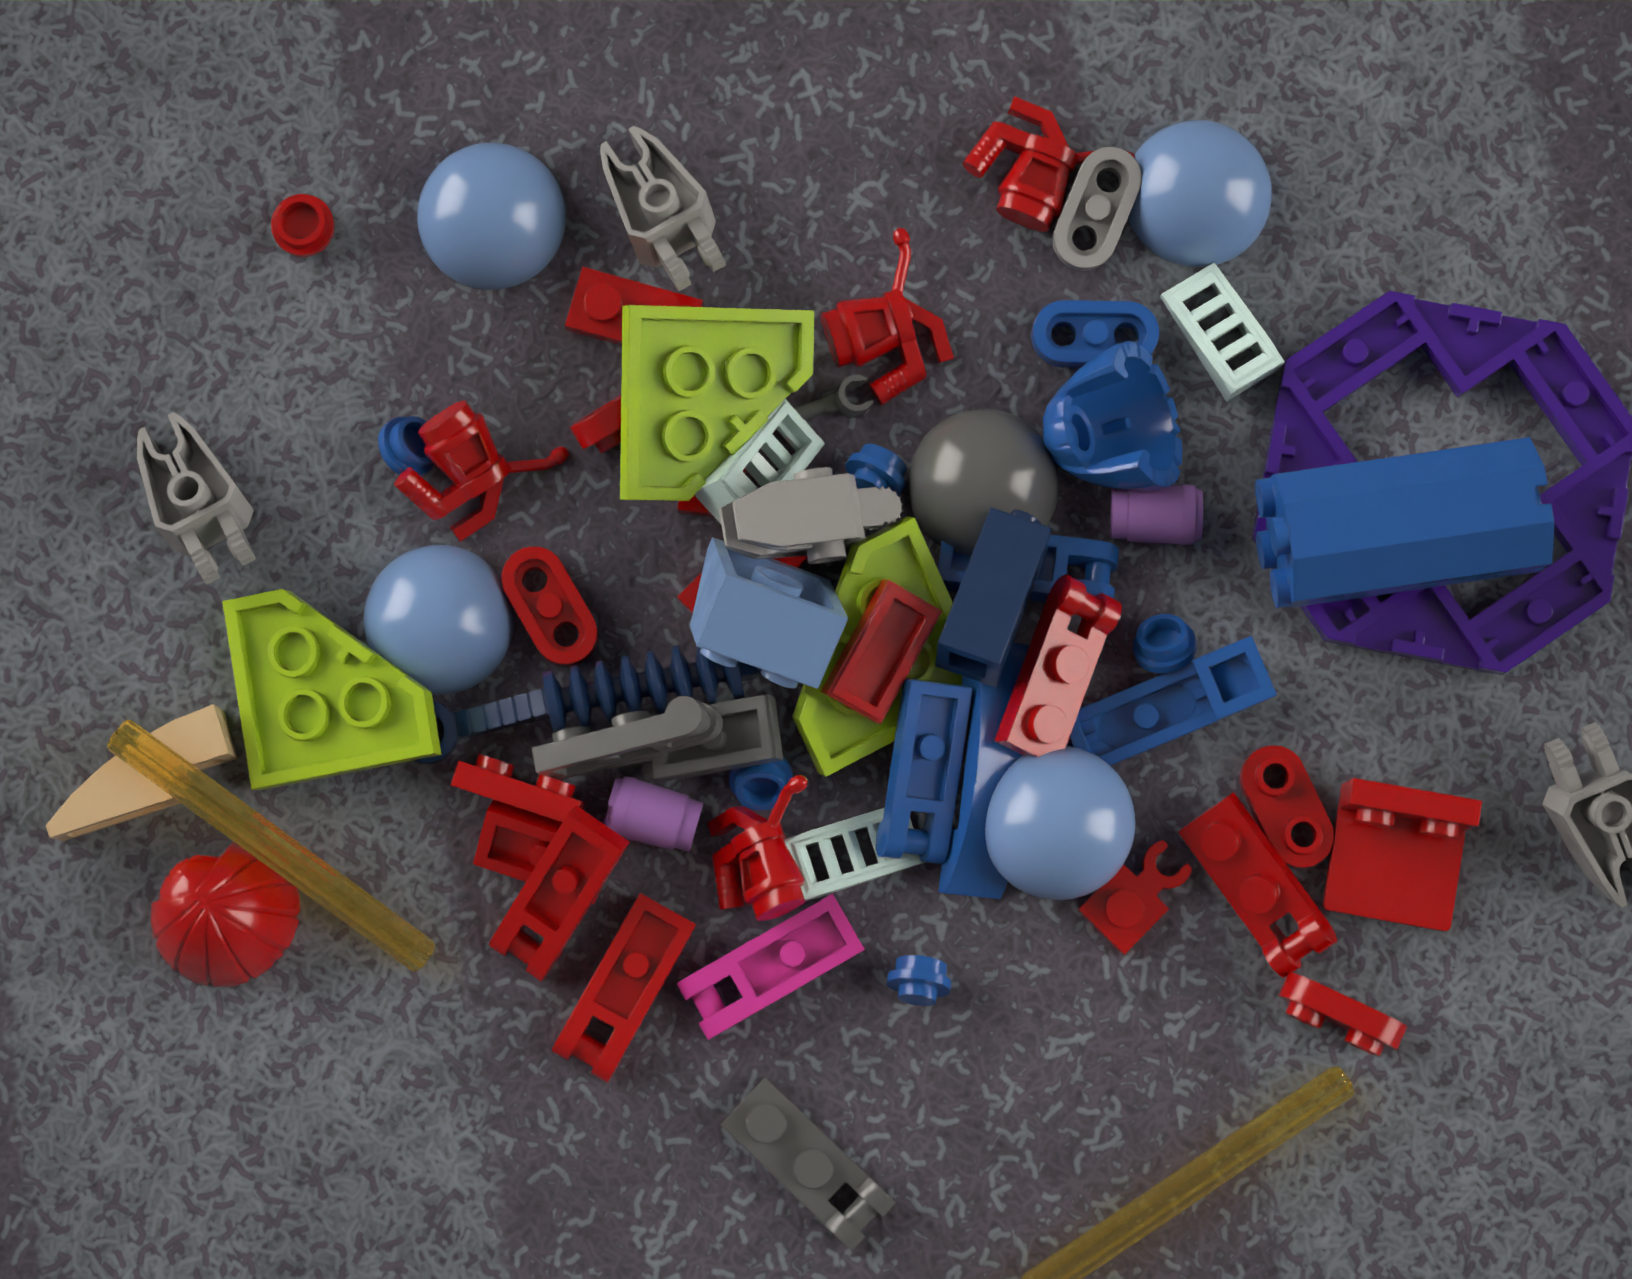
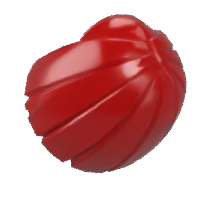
M234 841L221 856L194 855L186 858L169 871V875L165 877L161 886L159 899L152 902L151 925L153 939L157 941L156 948L161 957L175 972L179 971L180 976L194 983L205 986L212 983L214 987H233L247 983L250 977L257 978L270 969L275 960L280 959L283 951L290 946L299 923L297 916L301 911L297 886L293 884V877L290 872L285 870V866L272 854L267 855L266 850L252 844Z

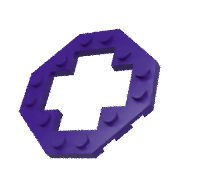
M1388 291L1285 361L1281 370L1262 479L1270 478L1273 474L1358 462L1324 415V412L1419 348L1424 350L1457 398L1509 364L1581 464L1580 468L1540 494L1542 505L1550 503L1552 505L1554 535L1562 544L1567 554L1470 620L1445 585L1396 592L1381 603L1376 596L1300 606V608L1324 642L1503 675L1611 602L1615 575H1612L1617 543L1622 535L1629 493L1627 483L1632 458V416L1566 324L1542 319L1530 321L1502 315L1503 312L1458 303H1451L1450 305L1415 299V295ZM1258 508L1252 532V539L1255 543L1257 531L1267 530L1266 518L1260 517Z

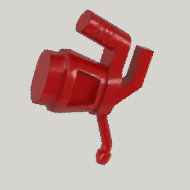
M1014 96L1007 114L1039 126L1044 137L1027 133L1002 122H993L974 146V149L971 150L970 154L962 162V165L973 176L982 178L1004 149L1019 154V157L999 185L998 192L1001 198L996 210L1002 217L1035 231L1046 232L1050 229L1053 219L1059 217L1062 212L1069 173L1073 172L1076 164H1082L1094 151L1075 153L1074 150L1069 148L1052 111ZM1127 151L1135 158V155L1133 153Z
M897 228L893 232V240L899 248L900 255L892 291L885 292L880 297L842 300L836 304L835 309L821 313V322L833 361L838 368L852 363L856 367H862L898 347L903 363L868 384L881 406L926 378V370L912 321L928 329L939 363L954 359L943 319L904 298L903 291L911 259L910 236L905 228Z
M462 400L435 415L423 424L418 431L426 444L424 446L426 456L453 484L439 492L412 467H408L398 476L394 487L409 498L433 521L443 518L468 500L482 494L479 508L449 527L455 537L461 542L495 519L503 480L508 473L550 469L556 464L560 465L565 462L569 457L568 449L562 446L552 450L545 459L507 462L504 456L498 453L484 416L479 412H474L467 400Z
M796 775L789 779L788 784L782 788L768 819L745 806L729 808L707 823L711 836L724 835L737 826L745 829V831L735 836L731 843L712 854L719 910L744 907L745 900L747 905L753 906L757 921H765L785 915L806 902L801 886L805 883L804 877L784 842L786 837L780 822L793 794H798L805 790L808 784L805 776Z

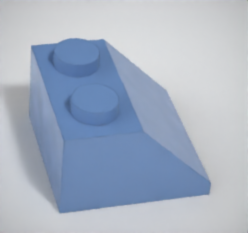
M712 537L707 548L690 623L696 646L701 648V654L709 660L727 667H736L740 661L762 669V676L783 687L796 688L798 683H802L818 689L848 620L830 579L772 558H749L726 548L724 541Z

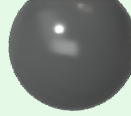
M979 408L966 410L941 421L920 442L912 458L908 474V494L911 508L923 531L940 547L943 541L953 546L954 552L966 556H972L990 507L1009 514L1014 509L1021 510L1036 517L1041 522V525L1047 526L1054 514L1059 497L1058 466L1053 460L1052 454L1045 447L1043 436L1020 417L996 409Z

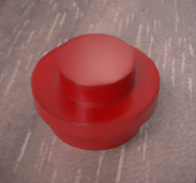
M296 194L284 199L273 212L271 219L272 235L279 247L290 255L296 257L316 255L329 245L334 235L335 222L329 207L321 199L313 195Z

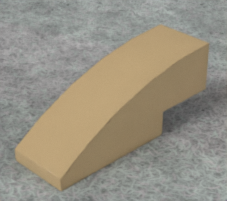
M214 704L172 720L122 750L93 773L70 795L46 824L49 838L66 841L184 803L185 800L178 781L179 777L238 759L224 710Z

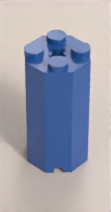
M1527 437L1273 474L1270 478L1257 479L1255 481L1256 503L1260 517L1266 518L1267 530L1257 531L1256 546L1261 568H1273L1270 570V587L1275 607L1293 608L1542 571L1543 567L1552 564L1554 540L1551 503L1541 504L1538 486L1548 485L1545 466L1531 438Z

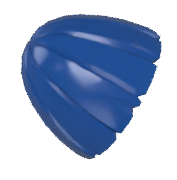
M1131 341L1110 347L1081 367L1057 391L1047 405L1043 417V441L1045 447L1052 454L1055 463L1075 478L1108 488L1135 491L1166 488L1174 484L1179 478L1181 471L1178 466L1182 465L1183 448L1182 439L1176 436L1181 432L1180 427L1175 423L1178 417L1173 398L1166 396L1170 388L1158 364H1152L1153 357L1144 347Z

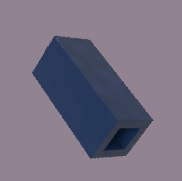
M990 507L939 638L935 662L936 667L993 687L997 686L1047 555L1052 528L1041 525V522L1036 517L1027 512L1014 509L1009 514Z

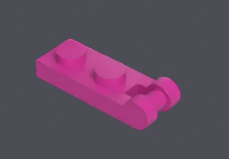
M831 894L684 978L676 985L685 1001L692 998L703 1018V1021L698 1024L707 1040H710L863 952L865 949L836 898ZM731 976L743 998L726 1007L714 985Z

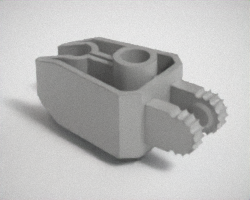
M632 126L628 130L634 146L642 158L638 162L641 173L636 165L628 166L622 164L607 141L602 143L600 148L603 171L639 263L656 268L662 265L678 291H681L692 284L686 265L681 258L677 257L680 254L697 246V251L703 262L713 272L726 266V262L712 238L716 220L706 191L659 139L641 128Z
M172 412L168 414V417L178 439L177 447L172 452L177 464L169 454H162L146 427L139 429L137 461L156 529L175 552L191 556L202 579L206 584H209L219 579L220 576L218 565L211 552L208 551V547L227 538V545L232 555L240 561L241 565L244 566L256 560L243 529L248 527L254 510L197 431L180 415Z
M823 467L797 472L794 474V480L770 482L720 508L719 513L725 547L752 559L807 556L808 564H823L845 559L847 557L846 547L865 539L866 535L878 531L880 527L895 523L897 519L901 518L900 513L903 512L901 509L903 503L900 501L901 496L898 497L896 491H891L890 487L887 489L884 487L879 489L877 487L857 489L855 475L848 473L833 475L832 468Z
M1595 722L1582 727L1580 731L1582 743L1588 754L1592 769L1578 774L1573 764L1572 754L1560 738L1544 744V752L1549 761L1556 784L1548 788L1542 805L1582 872L1601 894L1622 908L1627 906L1619 869L1625 860L1632 873V773L1618 767L1607 736L1604 734L1603 729L1600 728V725H1597Z

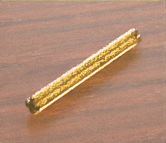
M127 719L123 721L109 738L106 746L110 752L410 971L417 972L430 959L435 949L433 940L134 721Z
M1339 1066L1328 1068L1025 1272L1021 1279H1083L1353 1097L1355 1089L1351 1080Z

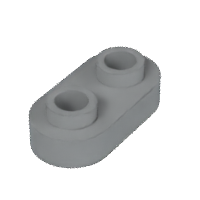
M1116 147L1100 148L1092 152L1079 168L1055 225L1052 237L1056 255L1061 262L1072 269L1081 271L1095 269L1105 263L1115 250L1142 182L1140 167L1135 158L1127 151ZM1102 171L1113 172L1119 180L1118 189L1110 193L1102 191L1097 185V175ZM1080 228L1090 230L1095 237L1094 247L1085 251L1078 249L1072 241L1073 232Z

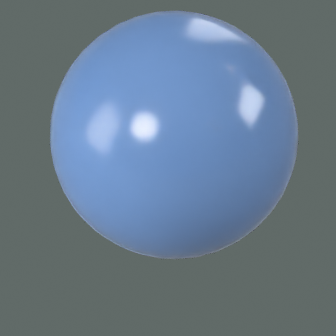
M1208 120L1183 121L1159 130L1149 137L1136 151L1135 160L1141 170L1142 182L1128 216V221L1137 237L1152 252L1163 259L1179 265L1206 267L1212 263L1217 265L1237 257L1258 238L1266 224L1271 208V180L1261 154L1240 132L1224 124Z
M479 143L452 153L433 170L421 191L417 209V224L420 239L426 253L444 274L469 287L496 290L519 285L537 275L548 265L556 254L564 236L566 206L556 178L538 158L512 145Z
M428 545L415 548L395 558L377 576L365 602L363 616L364 634L368 647L432 692V695L453 694L482 682L499 666L512 641L515 612L503 589L501 575L489 562L479 555L457 546Z
M1066 746L1065 749L1051 751L1040 757L1023 755L1004 773L991 797L985 824V840L989 857L997 871L1010 884L1029 895L1049 900H1067L1085 896L1108 883L1124 865L1135 836L1134 805L1130 793L1118 773L1104 760L1088 751Z

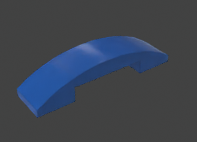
M1251 635L1196 658L1177 671L1164 673L1080 708L1066 746L1088 751L1111 766L1271 699L1277 696Z
M1012 644L996 687L965 676L962 678L963 686L973 688L971 695L972 709L958 830H951L948 854L944 863L941 864L939 893L1001 899L1008 883L994 867L989 857L985 840V824L989 803L998 782L1008 768L1023 756L995 742L994 739L1029 645Z

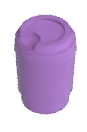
M1171 484V486L1146 491L1111 489V539H1126L1127 542L1178 545L1194 544V541L1202 539L1203 491L1202 489L1195 488V485Z
M624 776L623 779H615L603 824L625 839L669 850L677 848L690 852L704 802L689 799V795L641 781L634 777Z

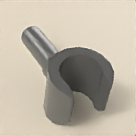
M850 375L841 382L835 394L794 407V409L804 420L836 412L847 418H858L866 413L874 401L854 405L845 397L846 389L860 387L867 381V378L862 375Z

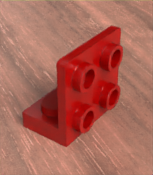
M1352 778L1342 783L1334 826V841L1330 851L1323 895V909L1330 912L1436 931H1448L1452 924L1465 834L1467 830L1479 826L1483 801Z

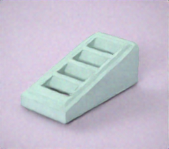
M1215 263L1161 294L1160 298L1226 402L1279 371L1285 363L1269 336ZM1212 286L1218 296L1190 312L1183 302ZM1225 306L1230 316L1208 330L1203 331L1198 322ZM1238 327L1243 337L1218 351L1212 342ZM1251 347L1256 357L1232 371L1226 362Z
M786 399L768 416L769 420L734 455H729L705 479L707 483L695 494L696 498L720 524V508L758 489L743 472L744 468L761 487L770 482L794 480V474L804 471L825 444ZM775 429L795 449L796 452L793 455L774 437L772 433ZM759 449L778 467L779 470L777 472L758 452Z
M884 808L784 839L787 848L804 877L805 883L801 886L806 902L925 862H921L919 855L903 853L900 859L883 858L877 855L876 835L879 824L883 819ZM910 819L908 828L914 829ZM865 828L868 830L878 861L877 864L866 867L855 834L856 831ZM843 836L854 871L845 874L841 873L831 842L832 839ZM819 844L829 875V879L817 882L807 852V847Z

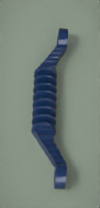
M679 645L672 647L670 667L663 668L654 650L647 651L645 671L640 673L637 672L628 655L622 656L619 677L614 678L604 661H597L594 682L587 683L578 665L571 666L569 685L563 688L552 670L542 672L544 688L531 691L529 695L523 693L514 696V699L509 697L499 700V703L494 701L484 704V707L480 705L469 708L470 711L465 709L458 712H450L443 704L433 701L435 716L442 721L444 726V737L440 743L442 755L413 761L419 764H436L445 760L462 739L471 738L474 735L487 734L489 731H499L505 727L507 729L519 724L533 723L535 720L538 722L550 719L553 732L555 733L565 729L566 717L569 712H574L581 726L590 727L592 708L599 707L608 724H612L611 719L616 716L618 703L624 702L629 712L641 711L642 701L645 697H650L658 713L664 714L668 693L675 692L677 697L688 696L692 698L693 689L696 687L701 688L709 704H715L718 686L722 682H726L735 699L745 698L742 681L757 679V676L760 678L764 676L761 674L762 669L740 661L736 667H727L715 663L701 654L700 647H697L695 662L689 663Z

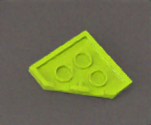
M623 306L620 499L689 501L707 483L705 479L729 455H734L769 420L768 416L791 392H796L813 375L814 310Z
M905 517L852 544L835 592L848 620L818 689L803 684L792 716L817 772L822 776L827 777L895 740L902 687L881 725L874 723L821 692L882 579L892 581L943 611L907 678L962 685V675L935 666L938 641L953 602L914 517Z
M278 589L222 601L252 790H266L442 755L432 692L293 592Z

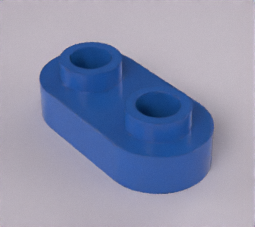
M1060 300L1048 304L1038 313L1033 324L1031 340L1035 352L1046 363L1056 367L1081 368L1095 356L1118 344L1115 341L1114 332L1121 327L1131 328L1137 335L1136 344L1144 347L1152 355L1159 339V326L1153 313L1144 305L1136 302ZM1058 326L1070 328L1074 333V342L1068 346L1057 345L1052 340V330Z

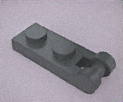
M679 696L667 705L664 714L650 717V712L648 711L629 712L613 717L611 719L613 727L591 732L590 727L581 726L553 733L552 743L532 748L535 770L538 774L563 780L708 743L715 740L721 733L723 718L715 707L688 696Z
M766 1077L720 1124L851 1251L865 1238L861 1231L878 1213L884 1217L896 1205V1202ZM847 1182L859 1196L841 1213L829 1199Z

